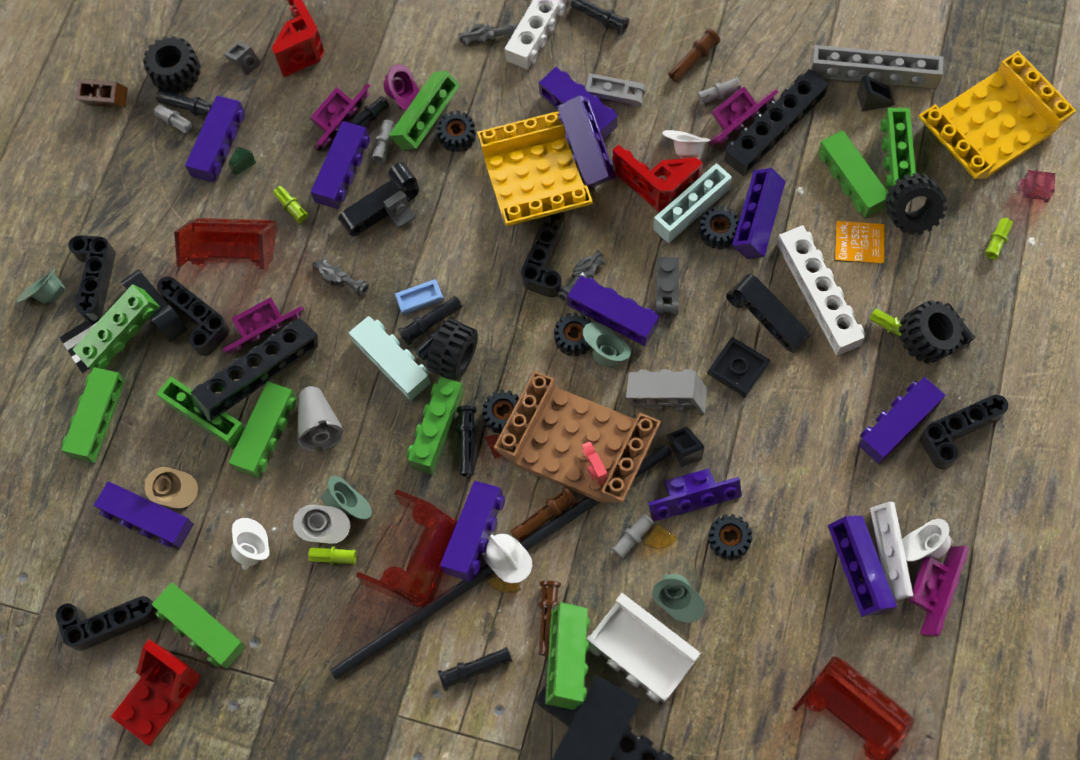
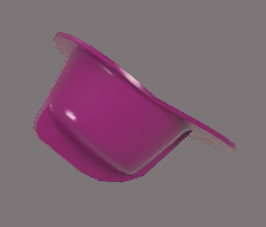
M396 64L390 68L388 75L385 76L383 87L386 95L394 99L399 107L406 112L420 92L410 70L405 65Z

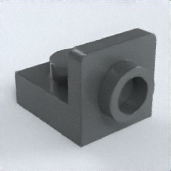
M240 41L236 42L224 53L225 57L237 64L246 75L260 64V60L252 48Z
M402 190L383 201L387 215L398 228H402L416 218Z

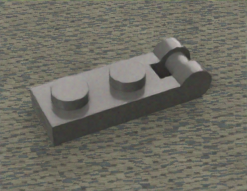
M657 257L656 314L671 313V315H678L679 257ZM663 301H671V304H663Z

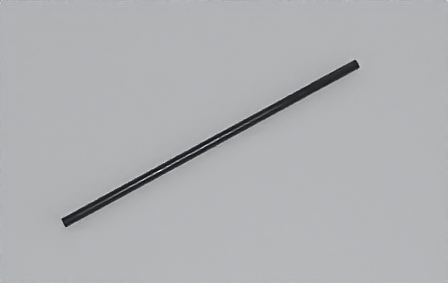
M665 444L644 458L635 478L670 456L672 453L669 447ZM586 497L519 543L526 551L530 550L600 502ZM486 564L479 569L477 575L473 576L471 582L462 580L331 668V674L337 680L495 572Z

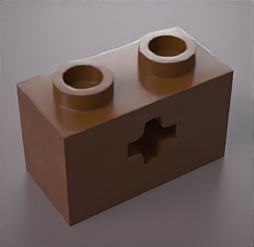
M78 79L75 99L86 105L126 108L128 88L113 81Z

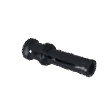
M571 0L570 7L601 21L604 27L616 30L619 35H623L629 26L630 19L615 14L614 10H605L587 0Z
M159 89L156 94L164 96L156 97L157 102L190 110L196 116L199 114L208 116L214 102L203 101L200 97L192 99L164 91L163 89Z
M453 296L421 318L416 317L413 319L414 322L404 328L400 327L398 332L409 346L420 335H426L429 328L453 312L461 309V302L456 296Z
M465 405L456 408V412L459 414V425L456 427V430L460 434L459 475L470 477L474 475V434L477 431V426H475L477 408Z
M505 647L465 664L458 662L455 667L445 671L438 670L437 672L444 691H448V688L461 682L464 684L470 681L469 678L513 661L508 648Z

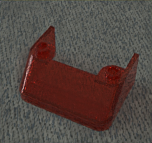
M223 218L192 219L174 232L177 267L183 266L188 261H191L193 265H201L209 258L251 259L255 266L265 269L273 261L277 232L276 221Z
M396 489L395 495L399 503L413 509V519L417 524L425 527L406 570L396 566L389 567L383 572L380 580L357 572L356 577L361 584L421 608L431 602L444 571L440 564L458 521L430 502Z
M835 656L828 661L792 708L796 712L803 703L806 708L813 712H822L826 708L865 740L863 748L869 760H891L900 750L914 724L912 716L847 662Z

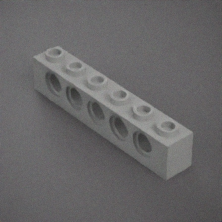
M815 45L810 69L823 79L861 82L862 77L867 75L883 84L937 89L943 75V56Z

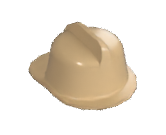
M159 467L154 469L144 480V490L148 499L168 507H187L194 502L198 494V485L193 476L172 468Z

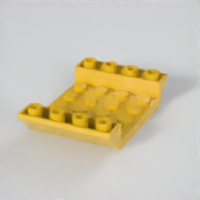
M1017 51L1001 62L997 72L941 108L936 104L919 114L918 118L974 179H986L1053 135L1077 110Z
M559 111L477 132L485 165L505 226L593 204L588 187L583 185L565 136V126L558 117Z

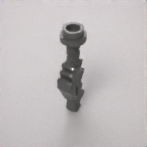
M511 22L507 27L496 29L492 25L476 24L468 32L458 33L460 42H463L466 46L473 41L485 43L486 40H494L498 36L508 35L511 38L517 28V23L513 24Z
M597 250L593 256L580 259L576 264L570 284L559 289L558 297L562 301L567 302L568 294L581 275L586 278H594L596 268L599 265H605L603 254L600 250Z
M323 258L318 262L317 260L312 262L311 266L319 270L318 272L323 276L326 283L330 285L335 284L336 286H343L345 284L353 288L354 294L358 296H364L367 293L369 284L365 280H353L348 277L347 272L341 270V266L328 264L327 258Z

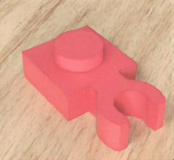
M591 441L583 444L584 450L582 451L590 465L587 467L591 479H596L599 486L607 481V471L598 454H596Z

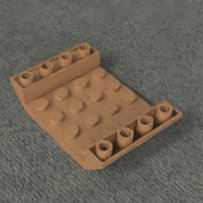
M534 371L502 430L494 450L517 468L567 487L601 503H623L661 421L639 413L637 419H634L559 389L555 386L554 378ZM590 441L608 475L606 483L599 486L596 479H591L587 467L590 465L582 451L584 450L582 445Z

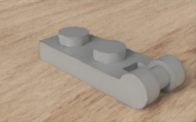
M590 73L585 89L592 96L595 95L601 99L627 103L638 108L642 106V95L645 94L646 85Z

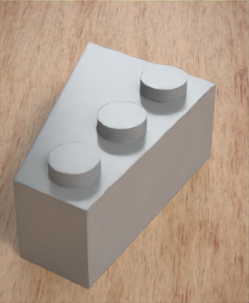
M662 369L659 372L647 370L629 372L626 399L632 406L662 409V406H674L676 411L683 412V408L698 409V414H705L707 388L693 370L683 369L681 372H672Z

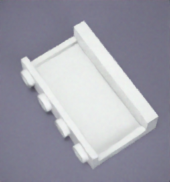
M623 593L616 599L615 605L594 632L586 638L589 643L588 650L597 657L600 654L608 660L606 662L607 665L616 672L619 670L623 671L628 675L626 679L638 688L640 685L647 690L646 695L655 703L661 701L664 704L701 654Z

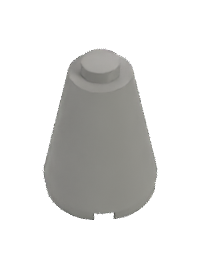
M306 387L299 394L297 432L299 446L307 451H315L317 447H322L323 450L332 448L342 440L343 427L322 391L317 387Z

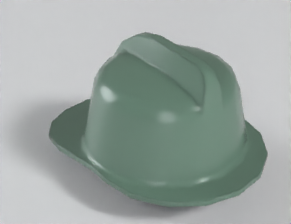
M55 268L29 286L18 297L17 302L20 303L29 297L42 303L56 301L64 293L65 287L53 273Z
M589 323L583 328V337L588 345L593 348V358L598 364L614 369L620 361H625L630 357L631 349L629 345L606 326L600 323Z
M331 476L328 479V488L321 495V500L326 506L338 508L346 515L351 514L361 520L371 517L372 510L368 501L343 478Z
M664 574L662 580L653 587L652 596L654 601L676 620L690 623L699 620L703 616L705 611L704 600L690 586L689 581L684 576Z

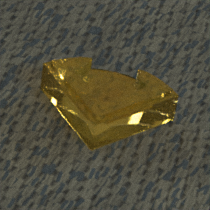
M657 524L644 541V545L654 549H662L673 544L677 537Z
M497 575L488 580L489 585L500 592L515 593L521 590L518 583L505 582Z

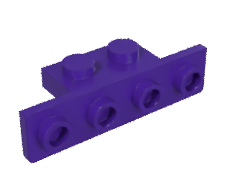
M709 468L664 481L669 497L648 502L653 522L741 497L740 479L736 477L716 483Z

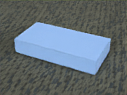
M436 279L395 293L402 316L444 301Z

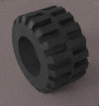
M166 36L163 37V40L159 41L157 39L154 45L150 44L148 47L149 51H145V58H143L144 68L157 89H163L168 92L172 91V93H178L180 90L184 92L186 91L185 88H191L193 86L192 83L198 81L197 76L201 73L200 62L193 47L183 38L179 37L177 39L176 36L168 38ZM178 62L175 66L166 68L169 64Z
M913 173L912 177L907 174L903 176V180L897 179L895 181L896 185H891L889 188L891 193H887L885 197L887 200L885 202L887 213L895 226L904 233L907 231L910 235H914L915 232L919 235L924 234V230L932 231L931 227L934 225L937 227L940 224L939 219H944L945 217L943 211H947L945 203L947 199L943 191L932 178L925 174H922L921 177L918 173ZM919 196L926 197V201L920 209L913 212L905 211L907 204L913 198Z
M934 300L925 302L906 313L900 321L902 326L899 327V332L901 333L899 337L900 341L904 343V349H908V354L911 357L915 356L917 361H924V363L937 362L956 352L964 338L961 335L964 332L963 327L960 325L962 322L960 318H957V313L954 310L951 311L949 305H943L941 301L935 302Z
M448 319L440 327L432 341L427 357V369L447 379L458 380L468 368L475 353L478 341L477 330L454 319Z

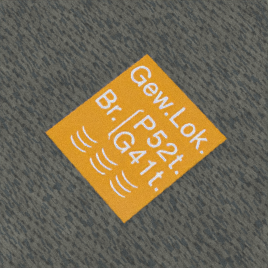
M836 221L835 260L884 263L885 224Z

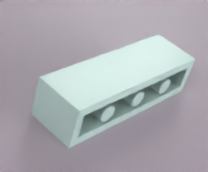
M717 163L713 165L654 217L653 230L669 244L730 190L732 176Z
M368 316L349 332L352 342L411 401L431 384L428 377L429 371L422 364L418 366L413 361L415 358L409 350L405 349L403 351L400 348V342L393 334L389 336L384 331L386 330L378 319L374 321Z

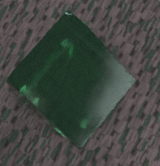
M238 147L228 164L233 174L238 175L254 165L256 160L251 151Z

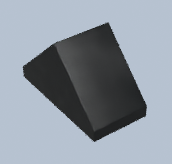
M867 75L862 77L857 92L862 111L895 105L889 86Z
M687 426L666 435L681 467L702 459L704 445Z

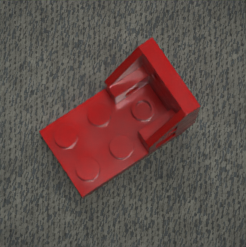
M287 0L289 6H291L289 9L294 19L285 23L272 46V51L283 77L320 62L325 53L318 28L303 0Z
M619 144L612 150V166L615 174L657 211H662L699 179L702 174L703 162L697 157L662 160L650 171L645 163L636 160L631 151L622 148Z
M149 639L142 647L136 673L141 678L110 717L146 745L151 746L197 686L201 675L164 647Z

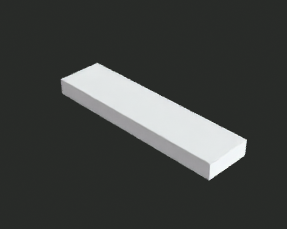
M886 502L871 507L870 511L880 562L894 600L898 601L913 597L895 503Z

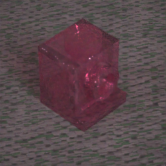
M1028 170L1024 178L1020 179L1018 190L1023 191V198L1039 199L1048 203L1055 192V173Z

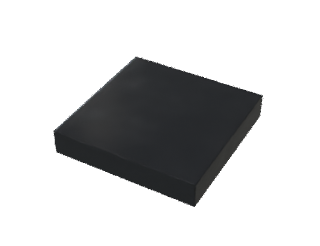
M731 337L707 371V374L746 398L770 363V359Z

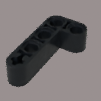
M403 162L396 163L390 168L388 172L390 181L339 214L338 220L350 236L359 235L388 216L383 201L400 190L406 195L408 202L418 195L419 186L417 179Z
M563 212L543 218L521 269L522 285L525 289L552 298L558 296L559 289L562 287L561 275L554 270L548 269L565 229V216ZM545 238H550V239H552V240L549 241V242L543 241V239H545ZM539 256L544 258L542 260H535ZM529 275L536 276L534 279L526 278ZM549 282L557 283L555 286L547 285Z
M78 235L72 237L68 243L69 250L77 260L85 262L76 301V309L87 322H96L103 315L115 260V250L104 237Z
M139 269L121 281L127 290L132 284L144 289L160 306L151 320L169 342H172L188 330L176 312L166 303Z
M748 274L740 279L726 293L727 300L734 307L741 308L745 306L789 352L795 353L810 337L808 330L753 274Z
M166 276L158 281L157 289L166 302L198 326L189 336L191 346L200 356L210 355L230 332L224 318L174 278ZM201 312H205L204 315L198 317ZM221 324L219 328L213 329L216 325ZM206 340L203 345L198 346L201 341Z
M992 395L928 424L920 436V441L933 465L942 470L951 467L958 457V449L953 441L998 421L1007 411L1008 401L1001 395ZM970 414L976 415L979 421L973 420ZM949 423L955 424L959 430H953ZM928 433L936 434L938 439H932ZM940 453H946L950 460L943 459Z
M146 596L137 597L87 619L83 610L70 603L62 604L56 611V620L64 644L78 651L86 650L152 622L158 616L155 614L157 609L151 605L154 601ZM74 611V617L67 621L69 613ZM123 614H127L125 622L119 624L120 617ZM104 623L103 630L97 633V627ZM81 633L80 640L74 643V637Z

